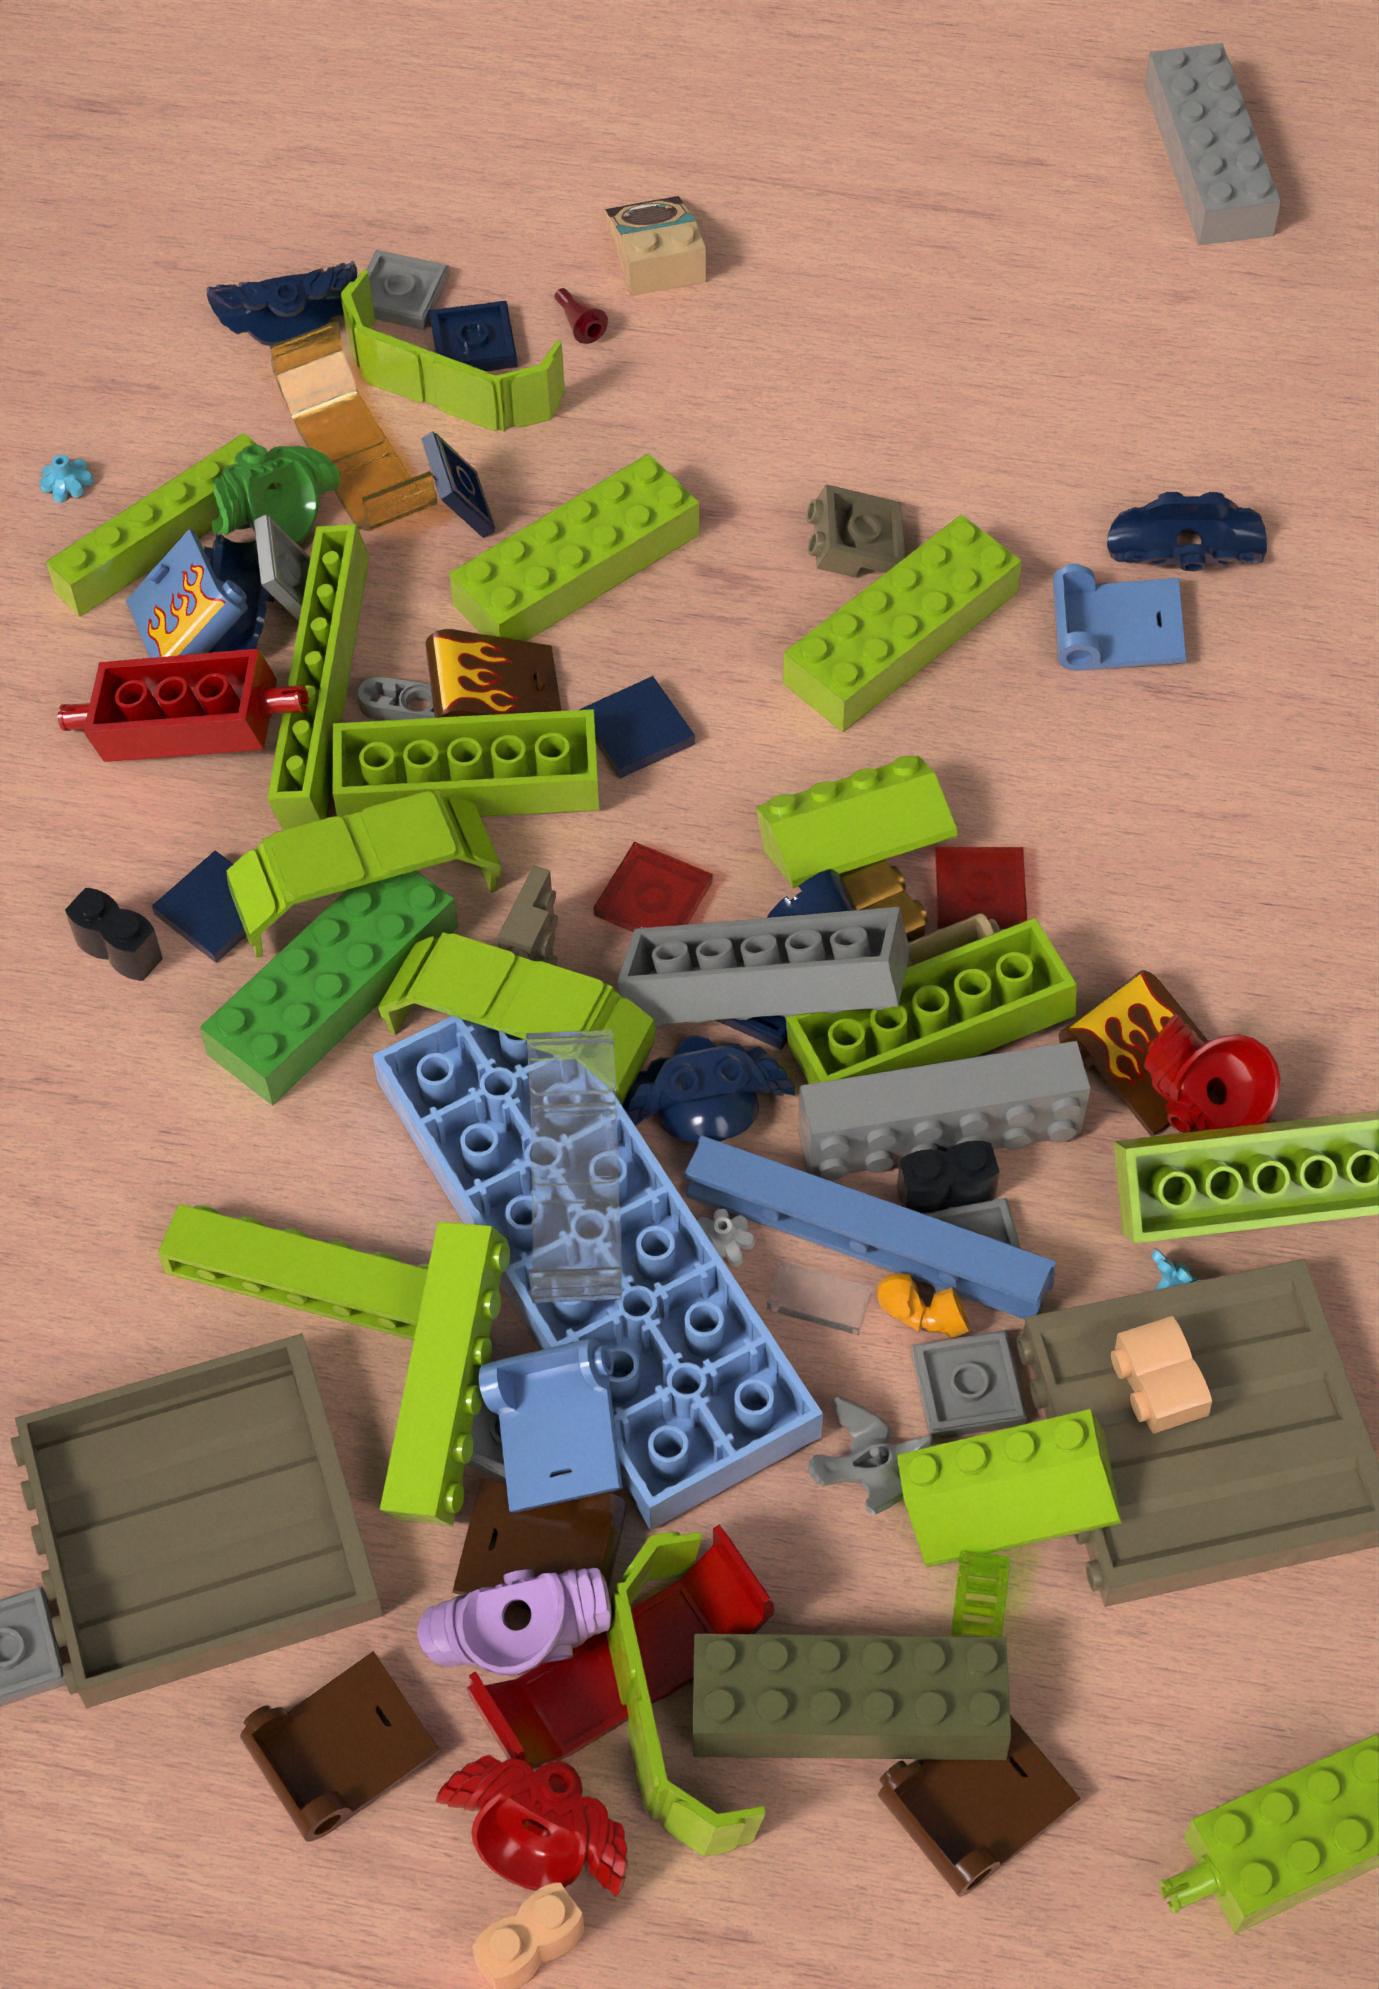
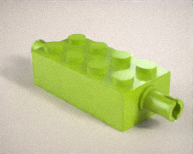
M1378 1733L1193 1818L1184 1835V1839L1198 1865L1168 1879L1164 1878L1159 1881V1888L1163 1899L1170 1896L1171 1901L1167 1902V1906L1171 1912L1175 1914L1180 1909L1214 1894L1234 1933L1237 1934L1379 1867Z

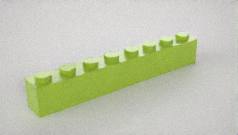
M356 524L316 526L287 686L304 685L308 691L309 705H306L308 710L305 713L291 712L282 714L267 797L283 830L326 819L333 778V723H342L370 557Z

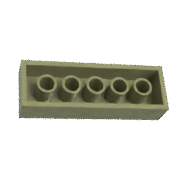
M694 1634L693 1757L1007 1759L1011 1740L1007 1637Z

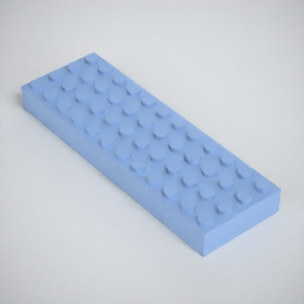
M450 1016L372 1055L378 1084L464 1224L492 1226L508 1240L510 1261L507 1270L501 1274L500 1284L540 1350L589 1338H596L601 1346L605 1345L609 1349L613 1360V1373L609 1375L622 1484L650 1530L659 1527L821 1438L822 1411L606 1082L571 1054L455 1016Z

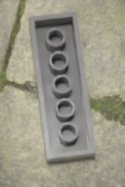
M1223 43L1150 52L1145 89L1198 244L1206 245L1274 236L1281 201Z
M900 907L634 929L617 984L620 995L631 1000L653 1018L655 1027L669 1023H704L709 1020L722 1019L747 1020L752 1017L775 1015L789 1017L802 1013H838L843 1010L868 1008L881 1010L887 1007L899 1006L910 951Z
M1077 1041L800 1086L798 1134L807 1173L826 1180H835L845 1176L847 1173L865 1170L874 1173L883 1172L892 1166L899 1165V1160L910 1153L927 1149L946 1152L952 1146L966 1141H986L992 1144L993 1149L1006 1148L1008 1150L1021 1149L1030 1143L1047 1140L1052 1142L1068 1141L1082 1133L1090 1085Z

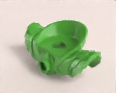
M246 446L241 452L237 453L234 464L225 467L223 475L220 478L214 479V495L219 506V518L212 520V531L217 535L223 533L227 536L231 531L234 532L235 529L243 530L251 527L255 532L254 520L267 514L299 545L312 531L318 514V495H322L327 491L337 490L341 480L340 472L326 454L320 453L311 447L278 446L273 447L268 452L262 446ZM274 482L278 485V489L268 488Z

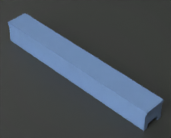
M703 1135L700 1136L698 1147L684 1173V1177L690 1180V1185L686 1191L687 1198L718 1209H726L727 1212L734 1215H742L748 1220L886 1270L909 1274L911 1279L933 1287L938 1286L947 1289L953 1286L958 1296L1022 1319L1039 1314L1048 1291L1052 1290L1056 1269V1261Z

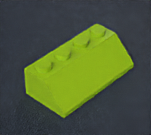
M919 755L902 756L895 759L891 764L875 769H861L855 771L850 777L834 782H819L814 784L809 790L793 795H778L771 798L769 802L756 806L764 852L793 889L799 887L807 879L827 869H834L838 874L958 836L956 824L936 774Z
M1091 1409L897 1454L905 1506L927 1568L1122 1524L1104 1430Z

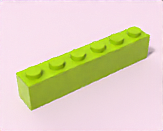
M245 432L47 560L46 564L55 594L80 617L155 568L189 529L196 532L198 538L211 531L212 520L219 518V506L214 495V479L220 478L223 475L225 467L234 464L235 456L244 447L258 444ZM275 482L272 483L268 488L274 489Z
M178 1204L158 1251L161 1264L167 1275L413 1341L429 1267L428 1264H420L417 1267L402 1263L392 1255L383 1252H375L373 1255L360 1252L338 1240H330L326 1243L311 1239L305 1233L292 1228H286L281 1231L266 1227L260 1221L251 1217L243 1216L236 1219L224 1216L215 1209L205 1205L190 1207Z
M437 1222L380 1506L381 1511L400 1521L453 1527L455 1514L461 1510L463 1505L464 1488L461 1482L465 1464L469 1463L473 1454L474 1444L471 1430L474 1415L480 1412L483 1401L479 1386V1371L482 1364L489 1363L491 1359L492 1343L489 1337L492 1321L498 1317L501 1308V1295L498 1291L501 1274L507 1270L510 1261L508 1240L492 1226Z

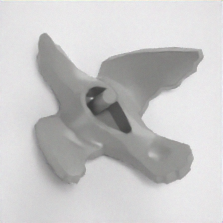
M837 1396L834 1399V1410L839 1417L840 1424L848 1429L849 1435L852 1438L851 1453L841 1457L816 1454L810 1460L809 1473L815 1482L822 1486L842 1482L861 1484L869 1493V1498L865 1502L866 1511L876 1515L889 1509L903 1498L897 1454L929 1447L932 1443V1436L930 1434L923 1437L918 1436L903 1443L892 1444L890 1443L891 1429L888 1423L864 1406Z

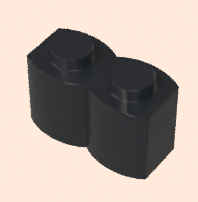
M85 888L65 909L77 945L93 957L109 960L112 967L121 975L133 980L143 981L163 959L154 927L149 920L135 911L120 909L116 901L108 894L97 889Z
M966 1141L952 1146L946 1152L927 1149L916 1151L899 1160L897 1191L902 1207L919 1213H927L948 1209L949 1207L954 1208L994 1200L996 1198L1000 1170L992 1144L986 1141Z

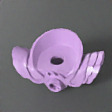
M584 1568L577 1571L571 1569L558 1575L557 1573H543L538 1577L534 1576V1570L531 1569L510 1572L504 1575L505 1583L495 1587H483L426 1609L423 1618H420L417 1636L423 1653H426L427 1657L436 1664L446 1667L475 1665L498 1675H521L537 1668L542 1662H557L572 1658L573 1648L582 1645L587 1638L607 1631L610 1628L611 1604L607 1584L598 1568ZM514 1601H525L531 1609V1620L524 1629L513 1631L505 1623V1610Z

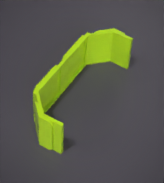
M363 269L356 280L349 282L341 293L348 345L356 366L360 367L361 378L368 384L415 402L421 403L424 401L437 406L444 413L493 431L498 429L504 432L508 427L512 426L520 428L551 420L558 410L561 398L565 393L562 342L556 340L540 365L494 375L371 329L375 323L369 271Z
M439 791L422 792L370 806L361 812L343 817L333 816L275 832L269 837L262 838V843L254 850L246 852L226 871L229 890L250 946L253 947L256 957L259 958L263 956L261 934L294 904L456 859L479 866L490 892L497 891V878L501 876V864L475 803L456 796H449L447 798L441 796Z
M444 932L438 939L434 940L432 936L414 944L378 1006L381 1018L386 1020L389 1032L395 1035L415 1003L571 1054L609 1085L621 1105H623L655 1043L654 1038L656 1035L653 1018L631 1000L619 995L613 989V986L605 984L599 979L543 961L529 960L514 955L511 951L458 934H447Z
M676 1531L650 1535L624 1573L622 1582L617 1583L615 1593L612 1595L610 1602L611 1620L610 1628L606 1631L620 1701L622 1705L627 1706L629 1716L627 1733L643 1809L645 1812L649 1811L651 1821L660 1820L664 1823L663 1827L669 1834L701 1856L707 1857L728 1853L736 1849V1846L753 1843L766 1812L764 1806L717 1814L667 1780L630 1605L647 1581L685 1575L695 1563L702 1541L701 1532L682 1535Z

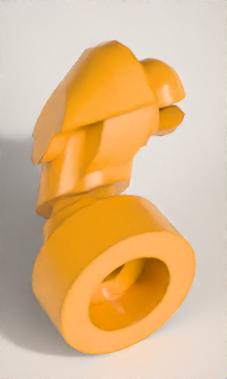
M891 1274L883 1278L877 1286L876 1295L882 1310L919 1333L922 1327L928 1333L941 1332L950 1338H955L971 1331L966 1311L953 1286L934 1293L931 1306L924 1305V1301L919 1297L917 1285L909 1274Z

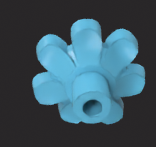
M57 455L53 458L52 465H46L43 468L40 488L44 493L53 491L54 501L62 503L67 499V492H70L75 498L82 496L85 492L82 485L91 486L94 483V477L89 471H86L88 464L83 459L71 462L67 455Z
M1154 1249L1151 1258L1156 1262L1157 1268L1160 1269V1274L1163 1276L1154 1290L1201 1281V1279L1190 1274L1192 1270L1187 1265L1179 1261L1174 1265L1173 1261L1167 1258L1160 1250Z

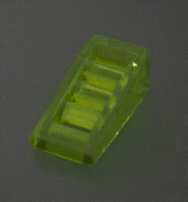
M970 1551L960 1552L950 1637H961V1634L982 1637L1003 1636L1010 1568L1009 1557ZM968 1576H971V1577H979V1578H987V1579H994V1580H997V1581H990V1580H982V1579L968 1578ZM966 1593L995 1596V1603L965 1599ZM963 1615L993 1618V1624L963 1620Z

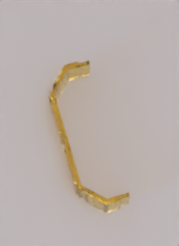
M337 321L270 346L272 370L287 404L291 419L307 447L314 448L320 453L323 452L328 456L332 464L336 465L340 472L341 480L337 490H334L358 529L363 528V531H372L438 504L432 472L428 471L413 478L411 477L359 394L342 349L340 329Z

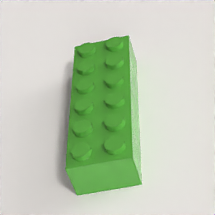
M417 871L347 889L200 1026L207 1055L273 1106L382 1001L416 942L432 936L435 940L440 938L443 932L451 934L458 928L454 898Z

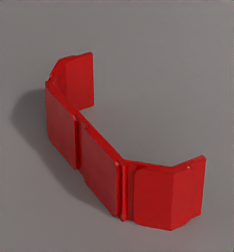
M720 1524L713 1528V1546L679 1581L631 1609L651 1705L694 1680V1634H755L774 1615V1604ZM606 1631L587 1638L582 1645L573 1648L572 1658L557 1662H543L537 1668L528 1671L517 1679L484 1685L476 1671L469 1675L471 1685L467 1687L468 1695L507 1759L516 1758L524 1760L532 1769L539 1768L544 1763L559 1762L568 1756H572L629 1720L627 1706L622 1705L620 1701Z

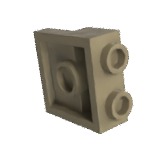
M828 484L824 486L817 499L810 501L806 520L807 523L814 524V532L809 540L808 553L809 555L816 556L817 569L855 577L861 567L886 573L905 558L901 502Z
M533 865L497 937L499 948L511 951L514 955L529 960L543 961L556 966L557 956L553 955L552 947L555 940L558 915L554 914L553 909L556 891L552 890L550 870Z

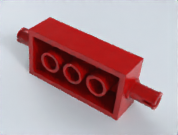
M259 649L99 662L90 703L61 704L59 707L61 711L58 712V721L63 731L84 729V734L104 762L264 750L272 714L305 713L308 710L306 705H309V696L306 687L302 684L276 688L277 678Z

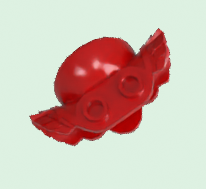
M1175 1014L1151 1042L1144 1068L1150 1073V1077L1153 1078L1152 1086L1156 1092L1167 1100L1168 1122L1179 1132L1187 1133L1277 1122L1271 1115L1279 1097L1281 1078L1278 1064L1268 1047L1255 1038L1234 1034L1217 1037L1210 1041L1199 1039L1197 1034L1190 1029L1187 1023L1184 1024L1180 1015ZM1207 1085L1224 1101L1221 1105H1216L1209 1100Z
M486 1755L475 1762L468 1763L461 1771L455 1772L439 1790L436 1803L447 1804L450 1808H464L463 1810L472 1812L475 1810L479 1811L474 1819L471 1830L473 1844L481 1860L492 1871L508 1882L534 1891L561 1882L565 1888L577 1879L584 1866L586 1871L593 1878L595 1877L603 1889L607 1888L613 1896L617 1897L624 1886L625 1873L628 1868V1859L626 1858L628 1847L625 1841L623 1825L608 1819L606 1806L598 1799L581 1797L583 1791L581 1778L574 1767L568 1763L549 1762L540 1766L534 1772L532 1767L524 1760L511 1758L501 1763L493 1756Z

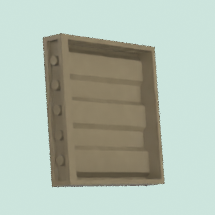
M1305 1259L1025 1318L1022 1336L1017 1337V1348L1022 1364H1030L1034 1380L1030 1381V1389L1036 1409L1043 1408L1046 1419L1091 1409L1104 1430L1122 1524L1074 1534L1078 1545L1085 1544L1090 1559L1085 1565L1088 1582L1093 1592L1100 1591L1104 1607L1379 1547V1461ZM1173 1316L1185 1336L1192 1358L1205 1379L1212 1398V1405L1207 1417L1153 1434L1146 1421L1139 1422L1130 1402V1394L1134 1393V1390L1127 1378L1120 1379L1117 1376L1111 1360V1351L1115 1350L1118 1333Z
M303 1333L15 1418L19 1436L11 1438L12 1449L17 1465H26L29 1480L21 1482L22 1493L28 1511L36 1509L39 1521L38 1525L31 1526V1532L38 1555L46 1554L49 1570L41 1572L43 1585L48 1600L57 1599L60 1613L59 1616L52 1618L53 1629L59 1647H68L71 1661L62 1665L63 1673L70 1695L78 1692L86 1708L383 1617L381 1604Z

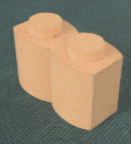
M1173 1316L1117 1334L1115 1350L1111 1351V1360L1117 1376L1120 1379L1127 1378L1134 1390V1393L1130 1394V1402L1139 1422L1146 1421L1152 1433L1155 1434L1209 1416L1212 1398L1198 1365L1192 1358L1185 1336Z
M561 1882L546 1885L532 1893L520 1906L516 1915L501 1918L490 1924L480 1933L472 1946L476 1965L493 1989H519L535 1975L541 1962L552 1961L565 1955L579 1942L585 1931L583 1913Z

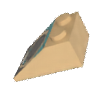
M679 196L605 209V217L631 296L706 282V248L697 221Z

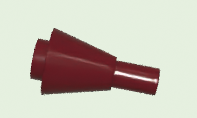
M560 288L556 291L554 298L564 309L575 339L582 344H590L597 341L605 333L608 326L606 313L579 299H575L566 288Z

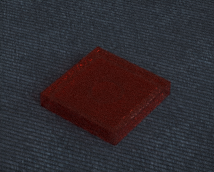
M633 842L594 905V916L631 932H634V929L688 925L713 883V874Z
M935 847L937 929H943L980 913L988 920L993 918L1000 929H1007L1028 921L1023 847Z

